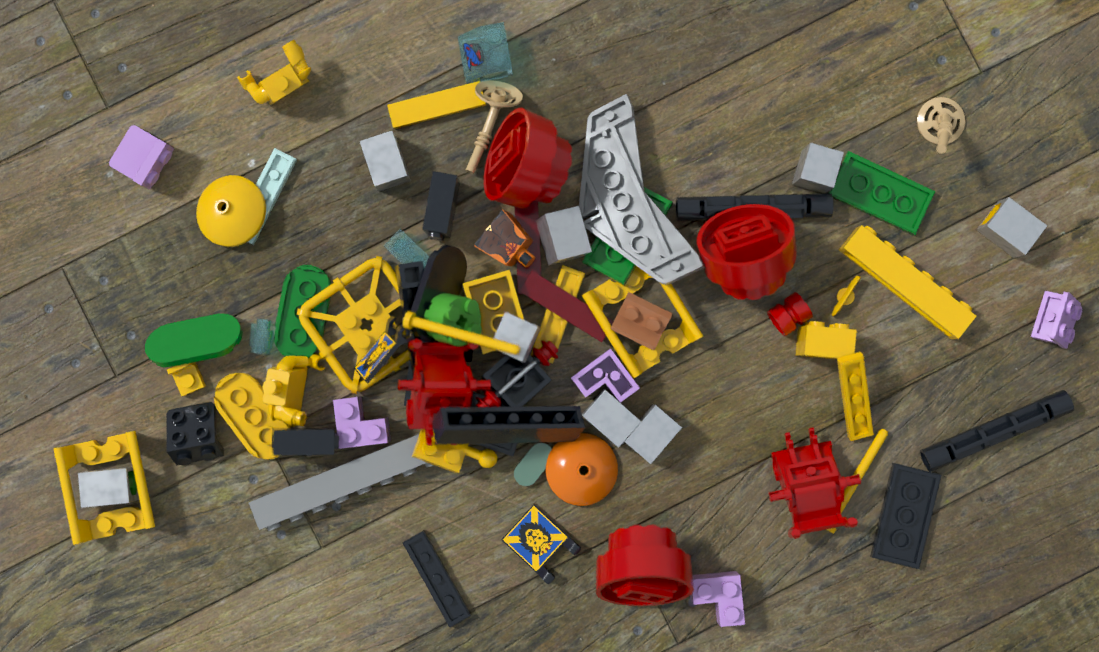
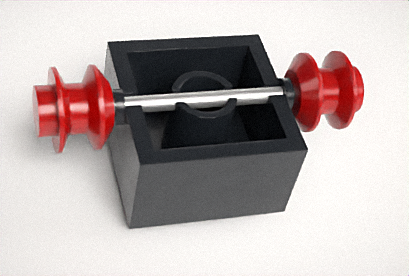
M541 340L542 347L540 349L533 347L534 357L532 358L529 355L525 363L505 355L482 376L481 380L491 381V389L484 390L485 397L483 399L476 397L478 401L476 407H501V403L505 407L525 406L552 381L539 365L550 366V358L558 359L556 354L558 349L551 341L545 342Z

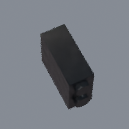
M432 172L422 229L431 240L444 242V238H451L460 187L457 175Z
M272 428L273 455H334V449H339V434L334 433L332 428Z

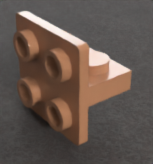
M628 292L611 326V330L651 350H655L663 331L671 319L672 313Z

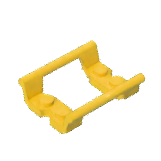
M638 266L634 269L625 286L609 279L582 295L633 379L659 363L660 354L663 351H669L673 354L703 337L702 332L673 285L661 284L683 321L679 328L663 331L655 350L641 345L638 353L633 355L627 352L616 332L611 330V324L603 313V307L607 303L616 304L626 298L628 292L635 293L643 286L645 280L653 278Z
M136 431L107 437L105 445H100L97 440L53 448L73 545L115 535L118 527L125 528L127 532L155 527ZM130 452L141 509L130 506L103 512L93 520L78 519L69 469L78 463L96 465L119 460Z

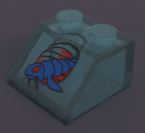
M504 22L479 26L458 36L466 84L513 76Z

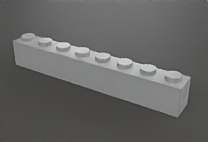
M419 434L249 502L259 530L265 527L268 531L282 526L280 521L288 518L290 522L304 517L303 512L312 509L313 513L327 508L325 503L333 500L336 504L350 499L348 494L357 491L358 495L372 490L371 485L380 482V485L383 486L395 481L393 477L402 473L403 477L417 472L416 467L425 464L426 468L433 466L430 463L412 457Z

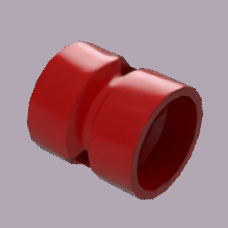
M793 292L786 297L784 305L776 304L767 311L769 319L784 337L796 329V323L802 325L813 317L809 306L797 292Z

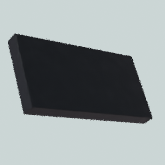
M892 463L870 557L916 569L920 568L942 475Z

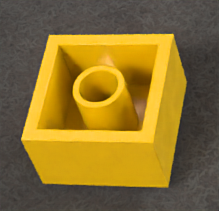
M805 322V326L798 327L795 356L837 359L854 354L857 330L849 329V324L835 323L825 327V322Z

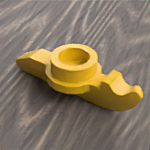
M855 276L847 288H842L837 292L838 302L834 306L833 317L839 313L844 305H849L854 301L855 294L853 290L861 277Z

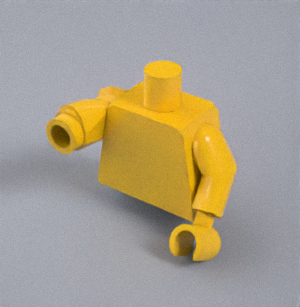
M295 40L282 46L290 62L288 65L263 79L258 84L250 71H246L248 75L244 78L237 77L243 89L247 90L257 103L265 104L269 102L272 105L309 82L307 77L311 72V67H308L302 47Z
M313 354L309 359L307 356H285L277 366L268 369L266 381L263 383V403L268 405L269 416L273 421L277 419L291 427L304 426L307 415L306 412L301 411L308 371L307 366L319 371L324 370L325 367L318 366V361L322 359L320 355Z

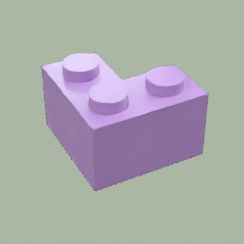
M611 349L571 377L584 397H587L603 384H606L617 401L622 402L639 389V386Z
M362 397L333 400L337 434H339V449L391 442L388 417L364 420Z
M737 571L693 575L694 591L690 595L693 605L715 603L717 623L720 627L745 625L741 579Z

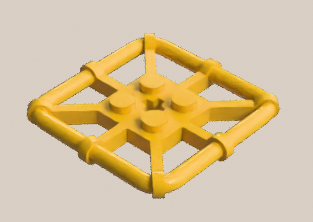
M376 256V258L365 261L340 279L337 277L333 280L334 283L307 300L297 310L300 323L319 349L320 357L322 359L325 358L341 383L353 394L368 389L394 370L397 372L401 369V365L410 360L408 350L396 358L391 356L388 359L389 363L384 365L369 383H366L364 380L359 382L360 375L356 370L352 381L333 354V351L349 341L358 354L357 365L385 332L387 320L391 317L389 313L401 306L400 299L384 308L376 296L380 270L384 272L399 294L396 272L386 260H383L382 256ZM374 268L370 293L355 303L345 286ZM338 291L341 292L350 305L349 308L337 316L310 311ZM309 317L335 322L344 334V337L328 347ZM365 318L367 321L373 320L374 323L371 325V331L367 329L361 330L362 319ZM393 322L392 326L393 328H396L397 325L395 324V322Z

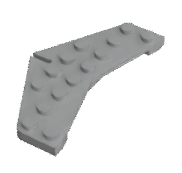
M625 94L591 112L587 121L579 208L582 219L597 212L599 214L583 221L585 228L661 284H672L705 268L697 252L644 192L634 108L629 96Z

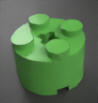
M441 293L430 301L432 304L429 310L426 309L424 319L481 334V313L476 300L464 296ZM426 330L427 334L438 342L454 346L467 345V341Z

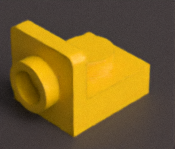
M196 362L173 366L167 369L168 374H172L181 396L189 395L206 387Z

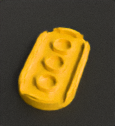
M233 373L222 378L215 389L214 404L248 452L254 457L262 459H274L281 456L272 454V428H291V426L277 419L273 421L270 418L268 405L263 403L264 391L261 384L253 376L246 373Z

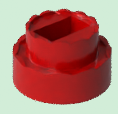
M516 108L504 119L492 141L485 164L484 191L489 200L516 208H527L533 200L541 203H551L552 199L560 194L561 186L567 181L568 169L572 164V146L568 140L557 136V129L552 120L523 108Z
M747 204L726 209L705 222L697 236V246L707 277L712 282L720 284L725 294L731 295L736 299L743 300L747 298L756 300L765 295L773 294L785 283L787 272L793 268L796 261L797 250L793 221L784 211L772 206Z
M633 525L627 529L619 528L614 533L609 534L608 551L604 555L598 556L596 561V595L609 603L626 606L663 605L683 600L694 591L691 557L682 549L677 548L676 533L667 527Z

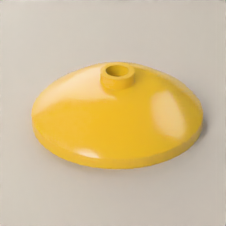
M237 175L224 176L209 184L201 194L197 204V222L204 236L213 243L224 247L239 246L250 241L261 229L266 215V203L259 187L249 179ZM226 204V209L222 211V206Z

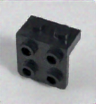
M212 402L167 411V453L176 466H185L202 460L211 461L217 457L224 456V448L216 437L215 405Z

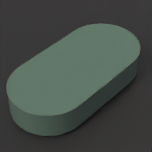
M543 442L534 444L518 463L514 470V478L517 483L522 486H530L546 469L548 455L552 450L548 444Z

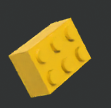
M510 270L462 283L466 297L476 300L479 304L482 328L480 335L494 338L505 312L524 320ZM481 346L482 353L484 355L498 351L492 348Z

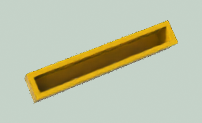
M862 225L857 227L840 247L839 251L951 340L959 339L976 318V315L971 312L972 308L963 301L958 302L953 298V293L944 286L939 287L934 283V278L925 271L920 272L915 268V263L907 256L901 257L896 253V248L888 241L883 242L877 238L876 231L871 227H864Z

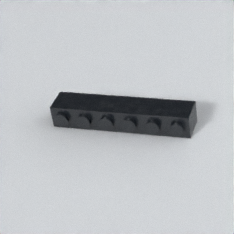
M580 406L441 407L432 421L436 445L573 442L585 429Z

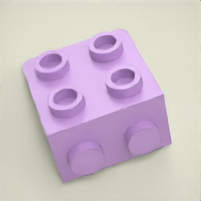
M132 125L110 159L109 165L139 185L151 189L152 185L157 182L164 165L169 162L175 148L141 128Z

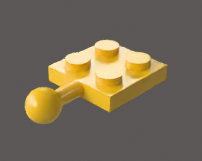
M421 429L412 457L456 474L460 472L465 455L477 459L484 468H492L497 463V454L491 449L480 451L468 446L469 444L436 445L435 436L431 437L432 446H427L425 429Z

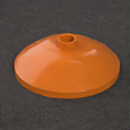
M581 433L573 442H557L553 446L546 462V478L552 491L561 500L577 506L592 505L604 499L613 489L618 475L617 459L611 447L604 440L592 434ZM581 466L588 468V472L585 475H581L579 472Z

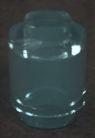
M257 318L256 323H251L248 345L251 346L250 352L270 354V349H273L276 328L275 325H271L272 320Z

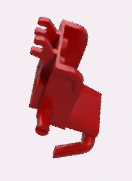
M412 339L408 342L409 349L414 351L416 365L413 380H398V390H411L410 400H407L406 404L408 428L425 429L427 446H432L431 437H434L432 421L441 407H470L473 391L491 389L490 380L473 379L470 366L466 365L463 356L464 352L477 349L478 344L467 342V345L454 346L446 343L422 342L419 339Z
M814 427L808 429L810 445L794 448L791 434L787 432L785 433L787 449L771 452L773 473L776 481L780 482L782 490L768 492L769 500L773 502L785 499L793 523V527L788 531V536L791 539H797L801 534L841 526L852 528L858 524L856 518L842 517L841 502H844V489L848 486L861 484L859 474L848 477L840 475L832 454L831 441L818 443Z

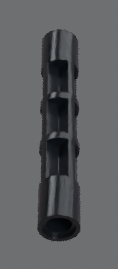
M831 193L676 197L677 221H707L726 209L747 204L772 206L784 211L790 218H831L833 215V196Z
M1060 390L958 435L921 449V459L927 470L933 472L983 449L1020 435L1023 432L1072 413L1074 411V404L1069 394L1065 390Z

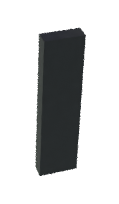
M425 530L403 541L405 549L449 628L470 617L471 613Z

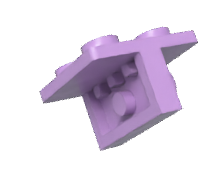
M1045 291L1031 337L1058 344L1061 348L1067 349L1068 344L1072 343L1075 337V330L1073 328L1076 320H1079L1082 314L1081 303L1068 292L1058 294Z

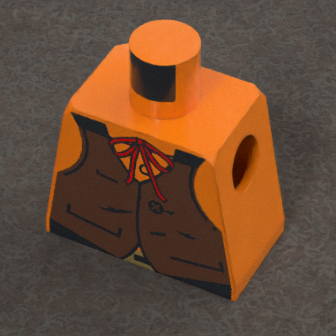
M503 209L474 244L476 248L507 266L512 267L518 261L527 268L535 260V256L527 250L532 244L533 239L509 211Z

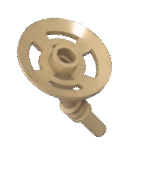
M486 80L479 82L475 87L476 95L488 103L491 108L483 130L478 133L479 136H477V141L474 143L475 149L466 167L468 173H475L484 150L488 149L487 145L490 144L489 140L492 139L491 133L500 109L503 107H514L522 102L523 95L521 91L508 83Z
M937 97L927 101L920 108L917 115V127L922 137L928 142L936 144L937 152L942 154L947 151L948 144L955 141L962 134L965 127V115L959 104L952 99ZM941 103L951 105L956 111L952 113L949 109L942 108ZM932 106L934 109L929 113L928 121H924L927 110ZM937 112L938 115H936L934 120H932L934 113ZM957 120H959L958 129H957V131L952 135L953 129L956 127ZM933 127L937 131V137L933 136L928 129Z

